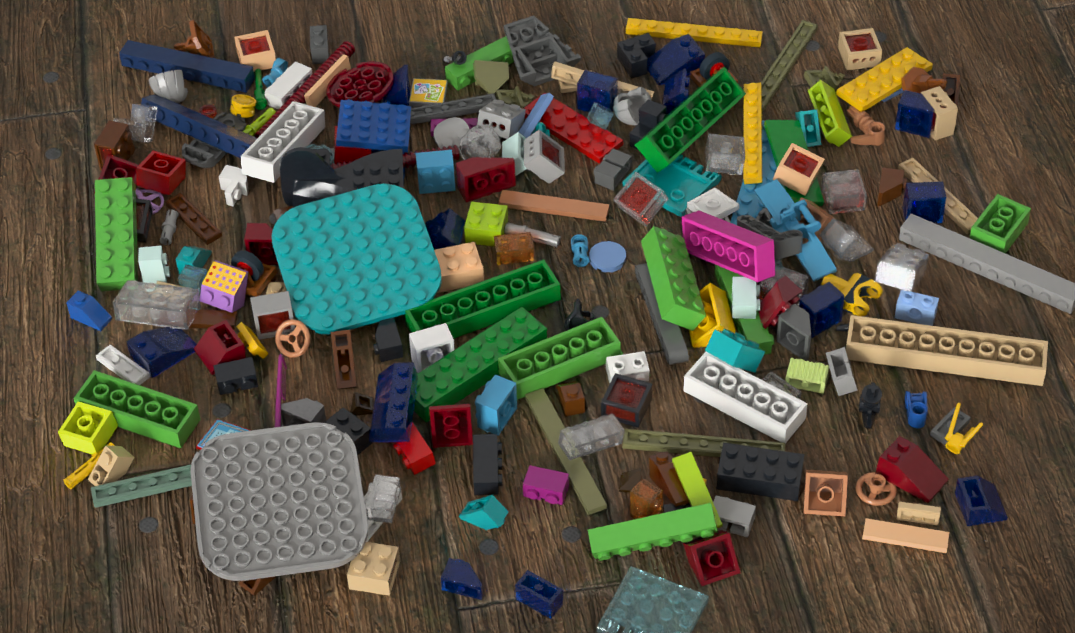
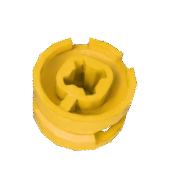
M242 94L232 97L230 112L233 115L237 116V114H240L244 118L254 115L256 100L253 97Z

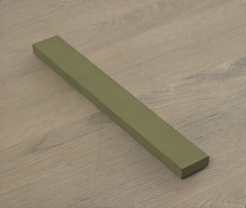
M805 20L801 21L761 81L762 112L818 30L817 24Z
M542 388L525 394V399L564 472L569 474V481L587 515L607 509L604 498L545 390Z
M624 429L622 448L656 452L667 451L668 453L678 454L692 452L693 455L721 457L723 442L785 451V443Z

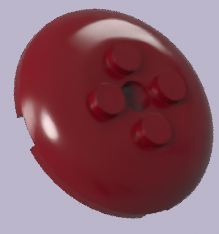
M369 61L358 63L355 68L348 71L345 68L336 74L329 82L326 94L329 101L338 108H340L341 100L377 103L391 90L394 83V74L388 65L381 62Z

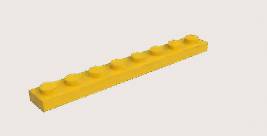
M628 18L626 25V34L640 36L649 33L651 37L760 48L763 31L637 18Z
M760 82L744 84V92L746 93L744 95V184L763 183L762 85Z

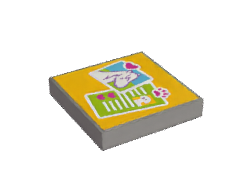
M413 78L409 106L421 107L445 102L448 80Z

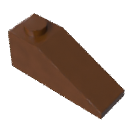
M350 330L331 332L337 390L355 388L357 384Z
M667 451L649 456V476L676 507L689 503L672 463L673 457Z

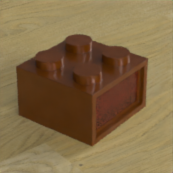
M109 120L94 143L100 170H102L108 154L127 161L134 154L135 146L132 142L129 124Z

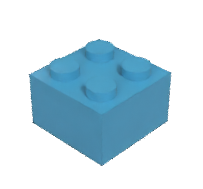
M452 150L416 153L419 194L456 191Z
M494 375L492 380L486 383L484 391L475 400L478 428L499 436L517 409L515 382Z

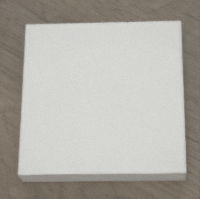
M713 188L687 202V208L693 212L699 210L723 219L739 210V204L718 189Z

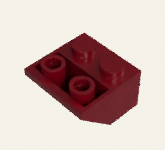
M786 275L775 283L760 303V311L758 313L762 326L765 329L771 325H777L779 315L785 313L788 308L793 304H797L800 300L798 296L803 290Z
M227 320L209 327L194 348V351L211 375L215 374L213 365L246 358L244 344Z

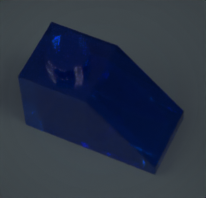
M449 558L441 576L442 590L482 600L483 586L470 563L461 559Z

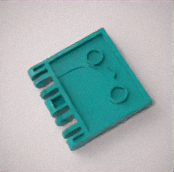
M680 154L671 164L658 173L647 160L643 161L623 181V187L682 217L686 214L687 202L706 193L713 186L716 187L721 181L722 175L710 169L701 175L704 167L701 164L697 165V162L687 157L684 158Z

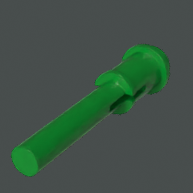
M256 69L255 107L258 110H263L267 106V100L265 99V91L262 85V72L260 69Z

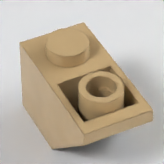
M106 445L88 480L94 486L116 482L127 473L134 456L122 446Z

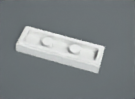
M112 345L107 346L96 355V359L125 381L141 385L150 377L148 371Z

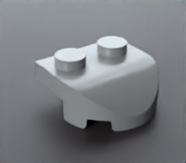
M458 117L448 118L440 122L434 129L435 143L440 149L443 146L448 148L450 145L451 147L457 145L460 150L476 142L467 123Z

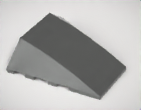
M535 16L506 24L503 27L520 79L532 86L555 80L551 78L554 62L574 67L582 58L578 53L574 54L571 51L572 48L567 44L564 45L556 34H551L549 28Z

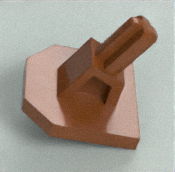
M194 20L190 21L191 36L188 37L187 42L175 44V50L188 51L192 54L201 53L203 56L214 58L212 40Z
M912 67L901 78L902 90L918 109L921 92L939 86L945 89L947 84L946 80L933 79L932 75H929L923 68Z

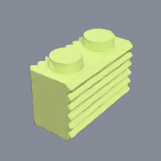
M791 358L786 374L785 386L824 394L829 375V365Z

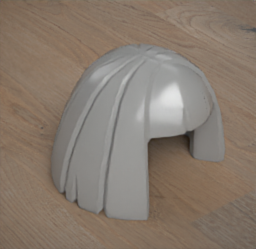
M182 70L159 73L148 80L154 94L177 104L184 101L187 97L188 90L184 88Z
M638 87L628 93L617 95L613 106L616 117L623 123L637 126L639 123L638 109L648 99L651 100L650 95H648L649 93L643 87Z

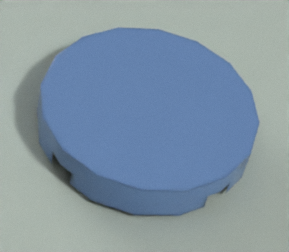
M604 241L597 243L589 252L590 264L594 269H600L601 272H615L620 270L626 262V251L616 242Z

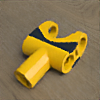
M830 273L824 277L821 288L837 294L834 298V303L838 308L857 316H866L870 310L868 304L862 298L876 299L883 293L882 287L877 282L859 273H854L848 281Z

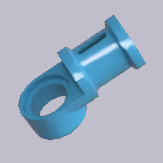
M277 58L273 63L271 73L263 77L262 81L267 88L287 70L288 62L286 60Z
M582 234L573 236L571 238V248L574 253L573 264L577 267H584L590 261L587 256V237Z

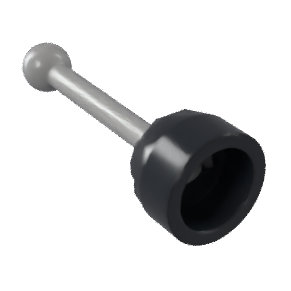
M456 51L452 54V57L445 56L444 62L449 63L453 61L454 64L461 65L466 62L467 56L463 51Z

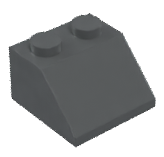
M793 304L785 313L779 315L776 342L799 358L808 361L811 341L809 313L805 309Z

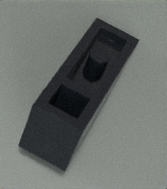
M394 317L381 320L375 334L376 344H373L375 355H379L381 362L402 358L403 348Z

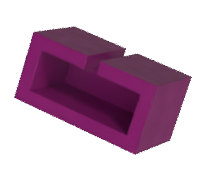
M530 465L523 482V497L533 500L544 498L546 502L551 504L563 505L569 488V474Z

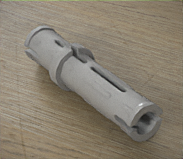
M507 222L504 230L505 234L520 237L522 240L529 239L554 247L559 246L561 236Z

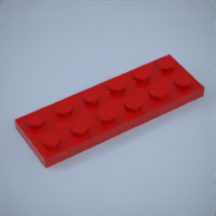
M540 96L523 108L526 109L525 118L528 117ZM553 98L539 121L545 124L550 134L599 164L612 149L618 150L623 146L621 138Z

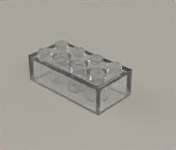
M127 280L113 300L115 320L188 330L197 311L201 309L199 289L138 282L135 280Z

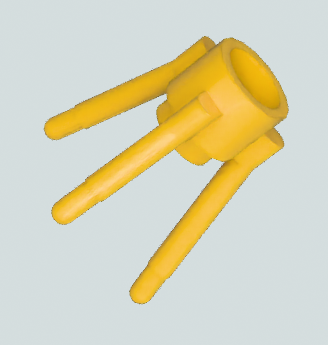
M957 403L949 431L945 436V439L948 441L945 446L954 454H959L968 441L983 426V423L980 422L975 428L971 427L965 435L960 433L953 434L961 403Z

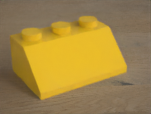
M709 283L699 291L706 317L693 331L689 330L694 348L707 347L714 329L719 331L727 329L733 333L736 332L726 292L712 283Z

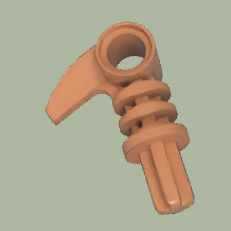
M850 106L847 114L854 119L853 124L865 133L864 135L851 137V143L874 146L883 144L885 141L884 124L875 122L866 111L860 112L853 106Z

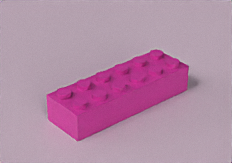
M699 210L682 216L683 238L689 254L756 282L775 276L773 239Z

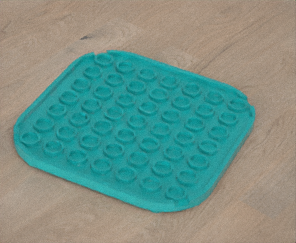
M376 184L299 205L285 212L274 225L272 244L286 291H289L293 313L297 320L303 322L308 328L315 330L316 333L331 334V332L351 330L404 315L405 310L419 307L434 299V296L440 290L442 282L441 269L415 198L407 190L399 186Z

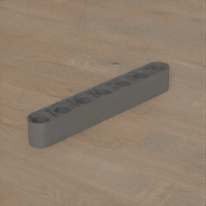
M647 263L635 265L636 278L667 363L672 365L689 361L688 350L679 326L661 318Z

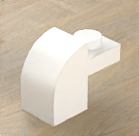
M226 165L219 175L221 190H225L227 205L234 206L236 201L241 198V194L248 196L247 176L242 174V169Z

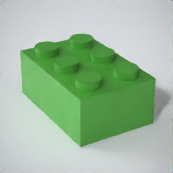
M997 194L971 227L970 239L1006 254L1028 225L1031 208Z

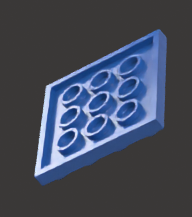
M341 100L336 146L376 150L402 149V152H408L411 106Z

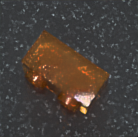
M531 232L494 236L497 265L534 261Z
M643 478L630 491V516L634 519L662 514L663 490Z

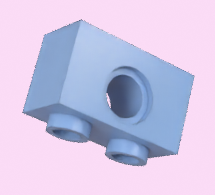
M901 289L896 304L895 318L933 326L939 298Z

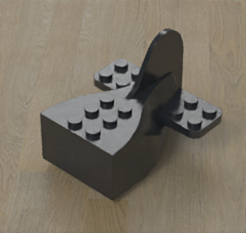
M304 147L291 149L284 154L280 162L283 199L287 206H293L294 208L376 184H392L404 189L402 149L369 154L336 169L330 166V152L327 149H309Z

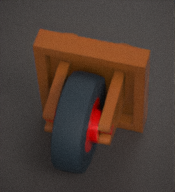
M721 52L710 54L703 60L699 69L690 72V78L700 87L713 74L725 67L738 83L737 78L729 71V59Z
M238 251L231 260V266L248 271L245 293L247 295L260 296L278 273L276 267L262 264L254 254L248 251Z

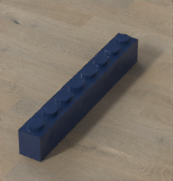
M127 40L119 52L122 66L158 74L172 70H182L183 79L247 93L255 80L253 66Z
M156 94L142 97L141 115L241 158V155L258 139Z

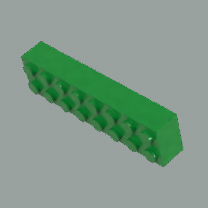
M723 67L640 139L635 146L658 173L671 164L746 93L726 68Z
M541 260L437 297L419 307L405 310L406 325L409 331L413 333L446 323L454 339L493 325L521 307L531 311L561 300L560 283L545 260Z
M521 307L400 385L402 400L427 423L430 421V406L454 405L485 385L488 381H491L494 375L499 376L498 358L547 339V328Z

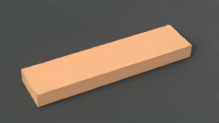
M343 54L304 95L307 105L316 107L326 97V89L331 79L345 68L347 71L351 69L347 55Z
M866 518L863 539L947 553L949 532Z

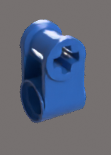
M926 391L922 393L905 392L908 424L913 428H922L926 424L928 411Z

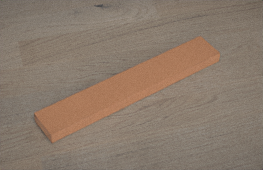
M502 190L498 202L499 205H507L510 209L606 222L609 213V204Z

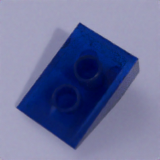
M689 34L673 39L648 58L647 71L660 86L688 76L690 72L699 69L705 59V53Z
M178 325L143 331L126 341L130 357L139 366L148 371L151 378L195 352L194 348L197 345Z

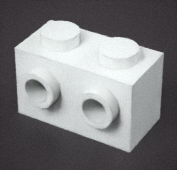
M645 351L606 357V371L609 384L615 373L645 382L649 381L650 370Z

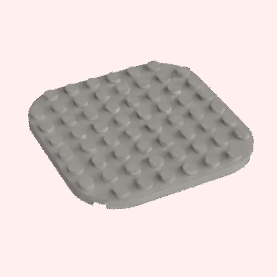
M316 422L223 434L207 441L205 446L194 455L191 463V482L198 550L203 564L218 577L232 581H245L337 568L352 561L365 546L368 536V525L357 451L350 436L346 432L343 433L336 429V426Z

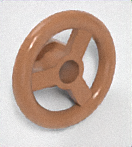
M290 319L284 321L278 327L275 342L283 355L296 358L303 355L309 348L310 332L303 322ZM296 325L293 332L288 335H282L283 330L287 326ZM281 341H288V343L292 344L295 352L286 350Z
M869 472L858 479L856 493L865 503L882 506L890 503L895 498L897 487L886 481L882 475ZM864 482L870 487L871 493L869 497L862 491V484ZM891 491L886 498L875 500L878 494Z

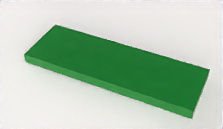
M765 120L764 127L776 167H778L792 143L808 150L799 120ZM817 177L806 196L782 185L794 203L798 202L802 197L818 206H823L824 200Z

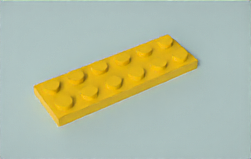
M906 47L838 88L836 95L860 112H863L901 89V78L912 67L923 68L928 72L932 70L933 64Z

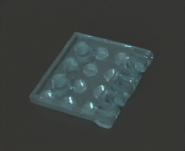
M630 566L601 618L597 632L607 633L609 630V633H617L619 625L625 627L622 633H631L632 630L634 631L633 633H692L709 601V596Z

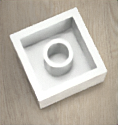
M446 323L409 334L411 359L417 373L454 351V339Z

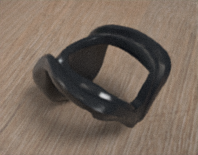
M577 298L574 302V310L567 317L564 328L567 331L597 318L590 311H582V302Z

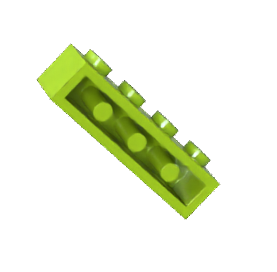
M820 80L808 90L814 109H817L818 120L826 140L830 144L833 143L840 147L852 137L834 88Z

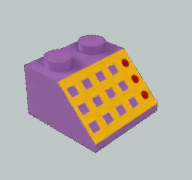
M215 260L202 282L200 302L231 313L243 307L248 271Z

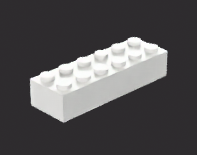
M293 101L241 155L242 174L274 183L280 177V162L284 154L294 148H307L325 128L324 109Z
M707 351L684 376V392L779 442L786 444L806 419L807 403L740 368L727 364Z

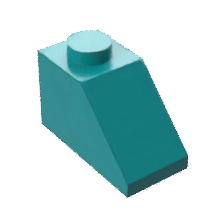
M817 109L795 112L796 120L800 122L807 147L821 145Z
M184 246L176 258L179 274L196 279L198 274L193 276L192 274L202 270L212 251L196 246Z
M493 495L468 502L458 517L463 521L489 530L501 527L509 511Z

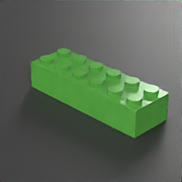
M132 177L95 180L97 285L101 292L138 289L135 183Z
M653 226L641 240L661 318L693 331L706 317L685 240L680 235H675L663 228L660 229Z
M600 317L498 358L499 375L516 383L518 400L525 397L527 393L542 388L545 389L606 364V357L621 355V342L604 318Z
M95 370L73 398L75 405L77 402H82L112 411L119 428L178 448H182L201 420L197 404Z

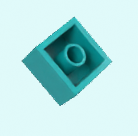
M714 329L705 351L727 364L751 372H756L765 353L764 350L758 348V343L752 340L747 341L744 335L737 332L733 333L727 329H723V331Z

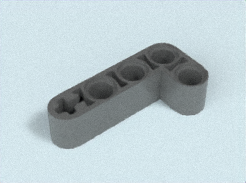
M741 215L737 217V226L774 240V258L781 259L802 252L803 233L801 231L789 230L780 233L752 216Z

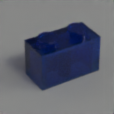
M529 570L515 584L516 599L550 619L563 605V589Z

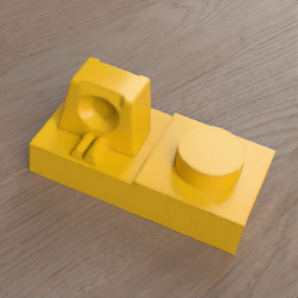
M242 322L236 326L240 331L237 335L243 342L244 347L249 345L247 349L254 356L257 354L264 359L269 353L253 330Z

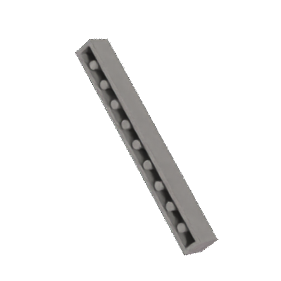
M910 214L900 228V241L1069 314L1075 309V283L914 214Z

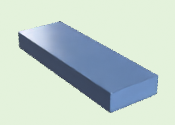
M550 93L540 96L518 131L525 138L532 134L553 100L554 96Z

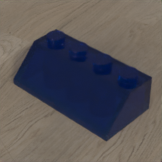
M414 362L393 363L378 375L369 437L370 442H410L418 380Z

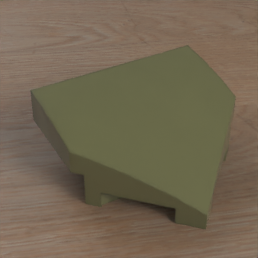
M474 61L475 85L481 86L488 92L487 94L495 95L496 90L504 87L509 80L508 62Z
M824 66L823 71L806 70L804 73L810 88L822 80L834 88L835 91L845 76L842 73L838 75L831 72L827 66Z
M518 86L515 87V90H496L497 100H502L509 105H518L522 109L530 104L535 97L532 94L527 95L519 90Z

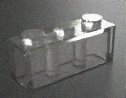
M610 414L562 429L558 444L568 459L572 460L622 444L625 430L614 414Z

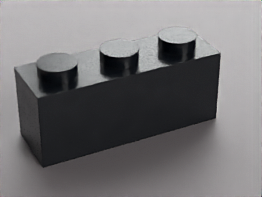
M497 434L473 435L474 496L499 495V486H503L502 474H498V470H502V458H498V454H502V442H498Z

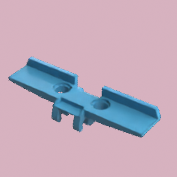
M777 179L754 189V192L764 207H767L772 217L770 224L773 229L780 233L789 230H799L803 233L802 238L809 240L807 243L802 244V252L796 254L812 281L818 280L830 273H836L835 265L814 233L821 228V223L814 219L807 208V202L801 200L794 203ZM800 211L809 223L806 226L798 222L801 220Z

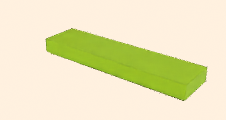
M692 452L672 458V463L691 507L711 503L717 529L721 528L723 524Z

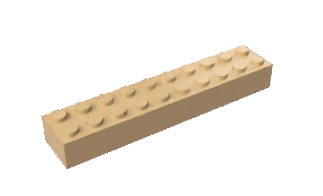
M850 316L846 344L849 360L1043 386L1046 374L1048 341L862 316Z

